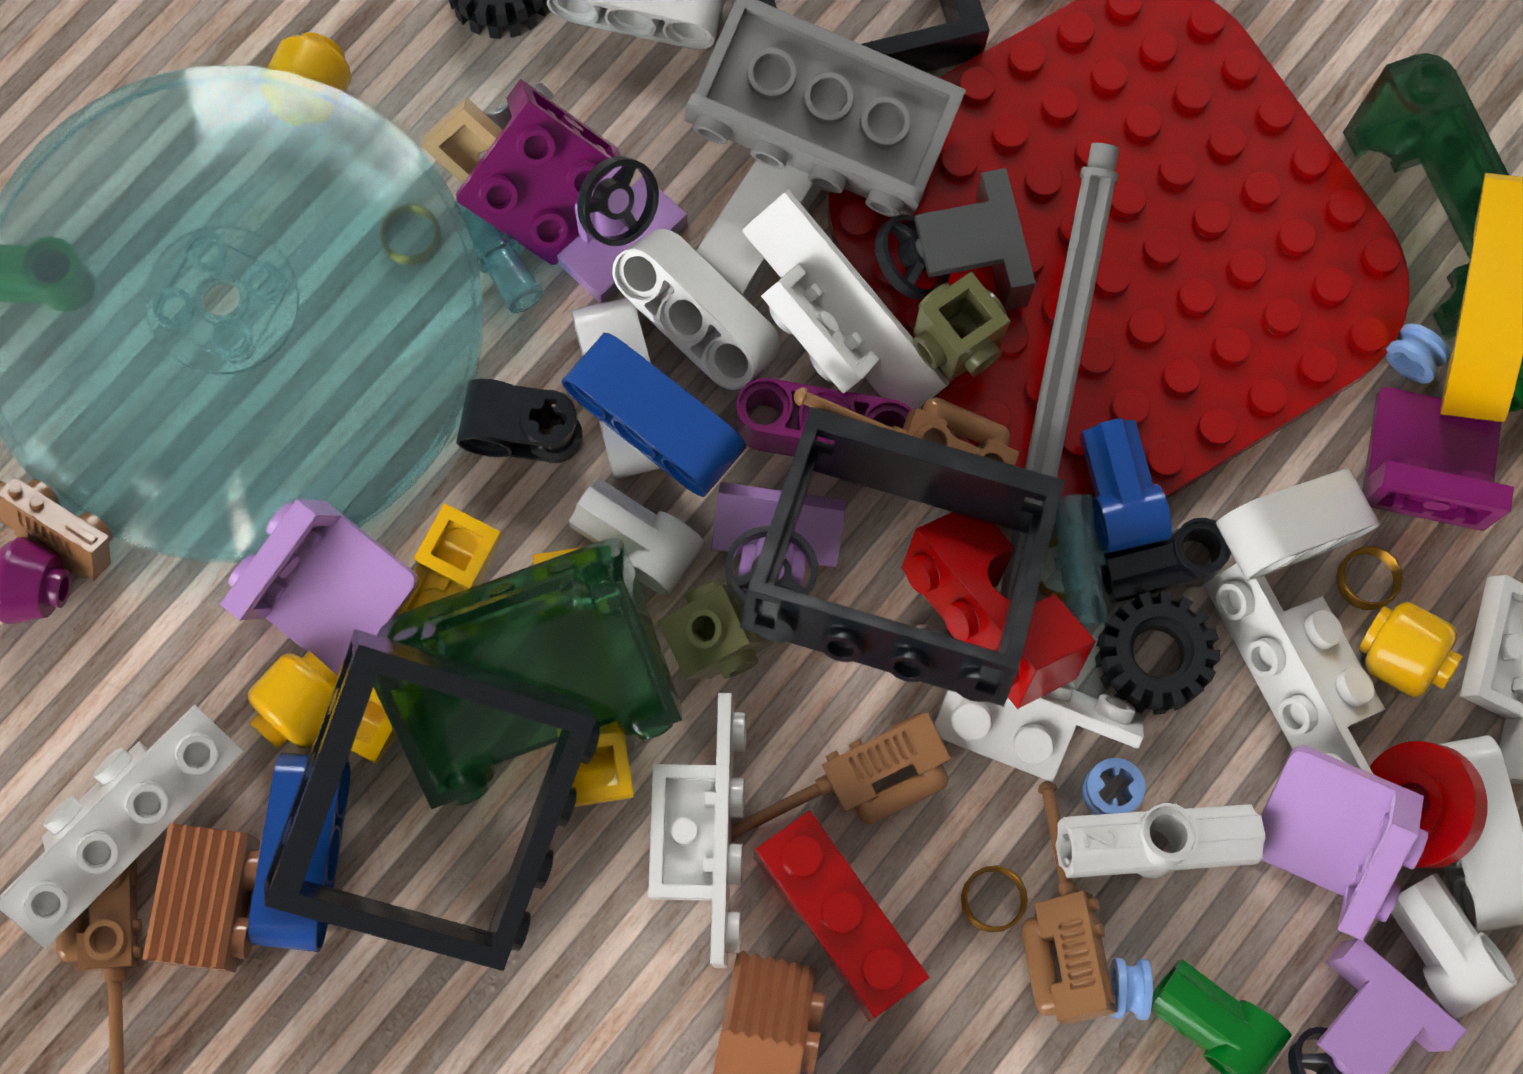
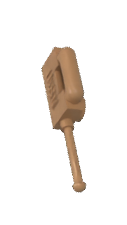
M805 387L797 389L794 393V401L798 406L804 404L1014 466L1019 455V451L1008 447L1011 436L1005 426L941 398H930L924 403L922 410L915 408L910 411L902 429L895 425L891 428L807 392ZM950 431L978 442V447L953 437Z
M13 477L8 483L0 481V521L15 530L17 538H30L60 556L64 568L79 578H90L95 581L111 564L109 542L113 539V534L99 517L89 512H84L77 517L63 508L57 494L40 480L31 479L27 484L16 477Z
M928 712L922 715L918 713L892 726V730L864 744L861 739H858L849 744L850 751L840 756L837 750L826 755L825 757L828 762L822 764L825 775L815 779L816 783L732 824L731 842L736 841L735 837L820 795L825 797L835 792L845 812L855 808L861 821L866 824H875L943 790L948 783V775L943 764L950 761L951 758ZM914 765L917 771L916 774L876 793L873 784Z
M1044 781L1040 784L1038 793L1043 796L1060 884L1057 886L1059 897L1034 903L1037 916L1028 918L1023 923L1021 932L1037 1010L1045 1016L1056 1015L1057 1022L1070 1025L1115 1014L1117 1009L1102 942L1105 930L1099 922L1096 913L1100 909L1099 902L1096 897L1093 898L1092 894L1084 890L1078 891L1077 882H1073V878H1066L1063 868L1059 866L1055 845L1058 834L1057 823L1060 820L1055 791L1058 788L1055 783ZM1055 942L1063 981L1058 983L1051 943Z
M137 858L89 905L90 926L86 929L85 933L83 911L56 938V953L62 961L68 963L77 962V971L80 972L104 971V983H108L110 1074H124L122 982L125 981V968L138 967V959L143 958L142 945L138 946V932L142 931L141 918L137 919Z

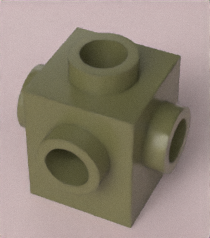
M970 272L951 286L948 283L940 285L919 303V312L913 331L915 336L913 339L914 346L926 365L933 370L940 368L950 382L967 370L972 376L980 374L994 364L1002 355L1000 348L1011 321L1007 317L1006 311L999 299L991 291L984 288L973 272Z
M720 580L707 582L691 590L685 596L688 602L687 605L658 621L685 679H712L719 674H722L724 679L734 677L758 664L759 661L756 653L774 644V641L767 640L758 633L740 628L744 606L733 597L728 586L722 584Z

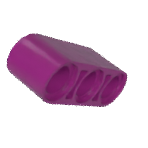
M758 378L748 382L739 392L736 400V432L742 437L746 445L752 449L794 457L811 407L804 404L798 406L794 401L795 391L802 387L807 388V392L889 427L895 425L903 429L907 415L912 409L905 403L894 399L847 391L843 394L840 390L772 378ZM767 405L773 407L779 413L780 418L769 425H761L753 422L747 413L756 406ZM818 436L817 441L831 445L835 443L833 440Z

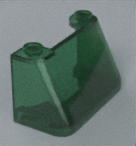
M1429 53L1412 55L1387 64L1343 130V134L1355 157L1366 154L1367 151L1380 152L1392 159L1390 165L1394 173L1422 164L1470 260L1485 173L1509 175L1453 66L1438 55ZM1470 263L1454 268L1446 277L1451 288H1453L1452 295L1448 301L1441 304L1433 313L1445 341L1456 337Z
M619 539L603 540L416 607L388 621L381 627L377 635L584 700L597 718L595 725L602 727L617 722L621 733L636 735L637 738L642 740L660 736L667 732L674 723L682 721V706L636 572L623 541ZM378 673L374 684L378 698L431 810L451 802L453 805L461 806L476 801L488 791V783L493 779L498 763L557 743L562 730L382 673Z

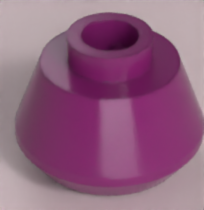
M18 537L0 548V621L2 623L16 624L48 618L56 607L62 608L66 604L71 590L72 577L70 571L64 569L60 556L27 537Z

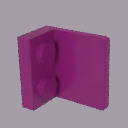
M520 79L506 98L512 115L511 120L457 190L456 198L459 204L549 264L555 265L559 262L557 255L579 236L574 205L578 201L579 191L586 176L602 161L611 157L621 156L615 145ZM609 171L608 173H606V174L600 179V181H601L607 174H609L611 171Z
M1390 387L1381 388L1376 395L1362 490L1371 508L1485 531L1511 511L1514 487L1494 483L1502 422L1440 414L1442 398Z

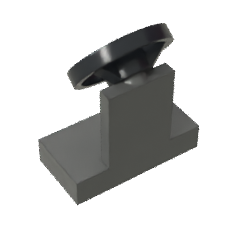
M1006 168L982 172L975 197L976 204L918 214L915 217L906 214L897 215L879 228L875 238L877 261L883 274L896 290L909 298L923 300L935 288L948 283L950 273L992 266L1004 309L1010 310L1028 306L1036 282ZM890 230L900 243L898 253L902 264L906 268L904 277L896 269L890 257L888 249ZM927 271L928 278L937 276L936 283L932 289H922L914 286L920 274Z

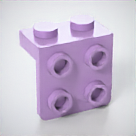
M296 499L294 503L289 502L282 506L272 517L266 529L270 536L257 554L247 556L234 569L228 581L232 588L220 605L238 620L266 618L306 652L310 651L338 676L354 629L381 637L417 589L419 581L417 574L327 501Z
M1297 746L1292 749L1261 813L1266 836L1263 845L1262 861L1342 895L1343 902L1337 930L1363 941L1375 918L1382 922H1386L1400 892L1401 886L1394 883L1402 865L1414 869L1422 855L1428 839V832L1420 829L1424 796L1308 746Z

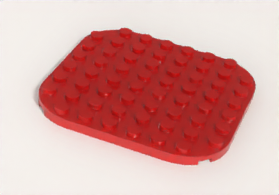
M1075 0L938 77L966 89V92L913 216L976 204L975 197L982 172L1006 168L1036 284L1028 306L1005 310L1011 322L1000 348L1002 351L1000 358L976 376H972L967 370L951 381L946 388L934 397L941 398L1005 426L1011 436L1008 447L1019 451L1015 466L1024 469L1082 181L1080 177L1081 168L1087 167L1092 143H1106L1120 148L1115 172L1119 173V180L1114 188L1057 478L1065 481L1056 519L1077 522L1076 526H1095L1092 513V501L1095 494L1080 441L1082 431L1109 420L1120 418L1135 420L1153 485L1158 484L1162 488L1167 500L1356 384L1378 365L1388 353L1386 348L1392 341H1396L1408 310L1410 285L1406 259L1394 231L1247 31L1228 11L1214 1ZM843 189L842 193L829 192L828 222L832 242L914 339L913 331L919 312L918 306L922 300L909 298L891 285L879 266L875 252V238L879 228L893 217H888L872 210L865 204L866 198ZM890 230L888 235L890 257L896 269L904 277L906 268L902 264L898 253L900 243ZM992 266L950 273L948 284L951 286L970 272H973L984 288L991 291L1001 302ZM927 271L920 274L914 286L922 289H932L936 283L937 276L928 278ZM955 433L960 440L978 447V442Z

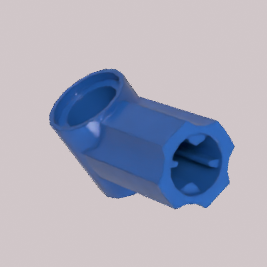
M1123 418L1101 422L1090 429L1082 431L1080 441L1095 494L1092 501L1093 520L1102 550L1105 553L1170 540L1172 524L1168 503L1162 488L1158 484L1153 485L1136 421L1124 420Z

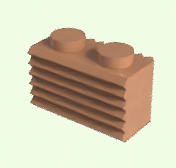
M169 823L143 960L236 973L238 958L247 959L252 948L248 937L249 918H246L248 914L250 892L254 891L260 851H258L260 848L259 839L244 832Z
M745 950L736 954L713 1074L814 1073L820 1041V1033L818 1032L824 1008L825 994L813 991L815 969L810 963L804 967L798 961L789 965L784 958L775 962L771 955L764 959L758 953L749 957Z

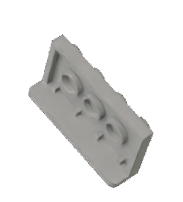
M735 0L694 94H691L687 103L685 121L693 124L695 133L711 142L727 144L728 140H731L751 149V156L767 166L783 169L787 164L809 174L808 180L821 189L833 193H842L843 189L862 196L866 198L865 204L869 208L882 215L895 217L902 213L913 216L921 201L924 189L966 89L761 1Z

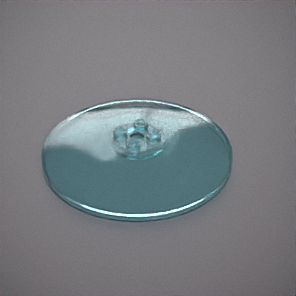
M216 65L190 67L156 74L126 84L95 99L66 118L46 135L19 164L0 192V436L21 467L34 480H40L48 485L55 492V500L77 517L84 512L92 513L109 527L114 538L137 548L168 557L199 562L240 563L247 556L257 554L270 536L266 529L272 517L282 506L289 502L294 503L296 499L325 500L358 527L364 525L394 504L420 479L437 459L453 434L462 415L468 382L475 379L483 341L484 307L481 277L473 241L456 200L446 182L427 156L404 132L379 112L336 88L290 72L255 66ZM220 284H229L236 287L240 295L238 306L226 315L211 314L205 309L204 304L209 290Z

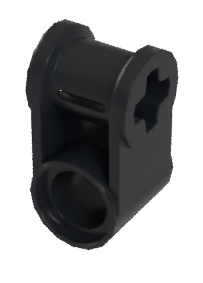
M481 378L468 382L456 442L460 448L487 457L508 456L548 463H562L571 459L579 451L583 442V430L578 421L577 411L572 400L564 393L555 390L515 386L493 379ZM552 420H561L562 425H554L551 434L544 435L541 429L550 428Z

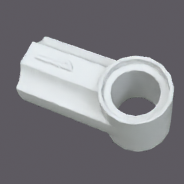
M600 478L585 491L569 520V525L572 529L623 561V567L634 578L664 596L671 594L705 545L702 537L678 518L659 511L657 515Z
M1438 873L1430 875L1398 895L1391 914L1425 963L1423 966L1425 979L1435 997L1450 1015L1460 1019L1516 986V977L1504 955L1486 934L1482 932L1477 933Z

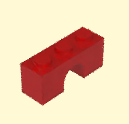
M951 512L916 528L901 567L910 585L915 591L924 595L943 618L947 629L955 639L997 651L1009 599L997 592L995 587L998 586L1014 550L1013 544L995 524ZM1056 594L1034 604L1019 670L1008 695L1009 700L1017 709L1076 680L1096 642Z
M810 810L755 849L754 860L790 911H794L811 931L828 957L831 969L868 1021L878 1017L930 978Z

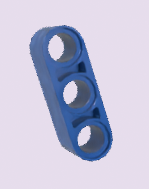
M604 332L561 381L566 391L581 406L677 482L700 497H705L747 448L742 437L727 422L626 343L610 333Z
M282 752L278 756L274 768L249 915L248 937L251 945L319 952L325 940L328 923L269 908L264 903V881L309 755ZM348 759L304 879L305 881L334 888L350 788L351 769Z

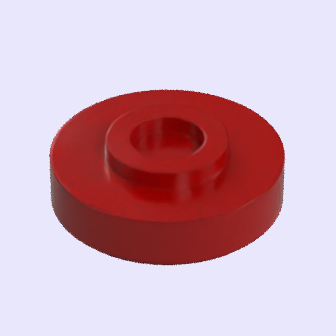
M1408 741L1390 747L1372 762L1370 769L1374 775L1424 796L1420 829L1428 832V839L1415 868L1435 869L1445 867L1462 859L1472 850L1485 827L1488 801L1486 789L1479 772L1464 755L1444 745L1426 741Z

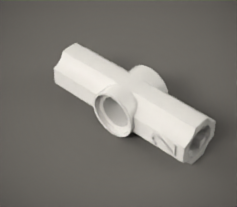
M1162 803L1144 812L1063 817L1057 823L1058 834L1055 845L1059 866L1063 868L1066 878L1137 873L1147 878H1158L1165 876L1173 870L1255 865L1263 859V845L1266 836L1262 817L1254 811L1252 804L1185 809L1177 804ZM1150 829L1156 830L1166 837L1170 845V853L1164 852L1155 846L1150 837Z

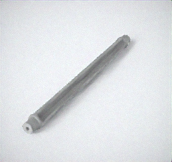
M1092 143L1087 167L1081 168L1080 177L1082 181L1025 464V469L1055 478L1058 476L1114 188L1119 180V173L1115 172L1120 148L1106 143ZM1025 497L1024 501L1042 505V501ZM1012 530L1010 542L1013 544L1014 550L1004 570L1000 594L1009 600L1026 533Z

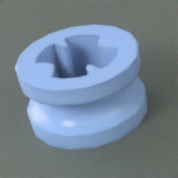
M1410 323L1402 327L1399 331L1398 340L1392 341L1386 348L1388 353L1385 355L1388 363L1402 376L1414 382L1425 384L1430 383L1435 378L1437 367L1443 366L1450 358V349L1445 341L1432 330L1422 325Z
M1107 758L1097 763L1085 776L1082 785L1083 800L1088 809L1095 815L1133 812L1142 803L1146 791L1145 780L1139 768L1122 758ZM1109 772L1111 780L1118 775L1126 780L1128 786L1122 792L1123 797L1127 801L1126 804L1118 806L1116 798L1108 804L1101 799L1098 792L1105 786L1100 777L1101 774Z
M1112 958L1109 974L1117 1013L1111 1014L1112 1019H1123L1126 1012H1133L1137 1020H1148L1153 999V978L1149 960L1138 959L1134 966H1129L1125 964L1123 958Z

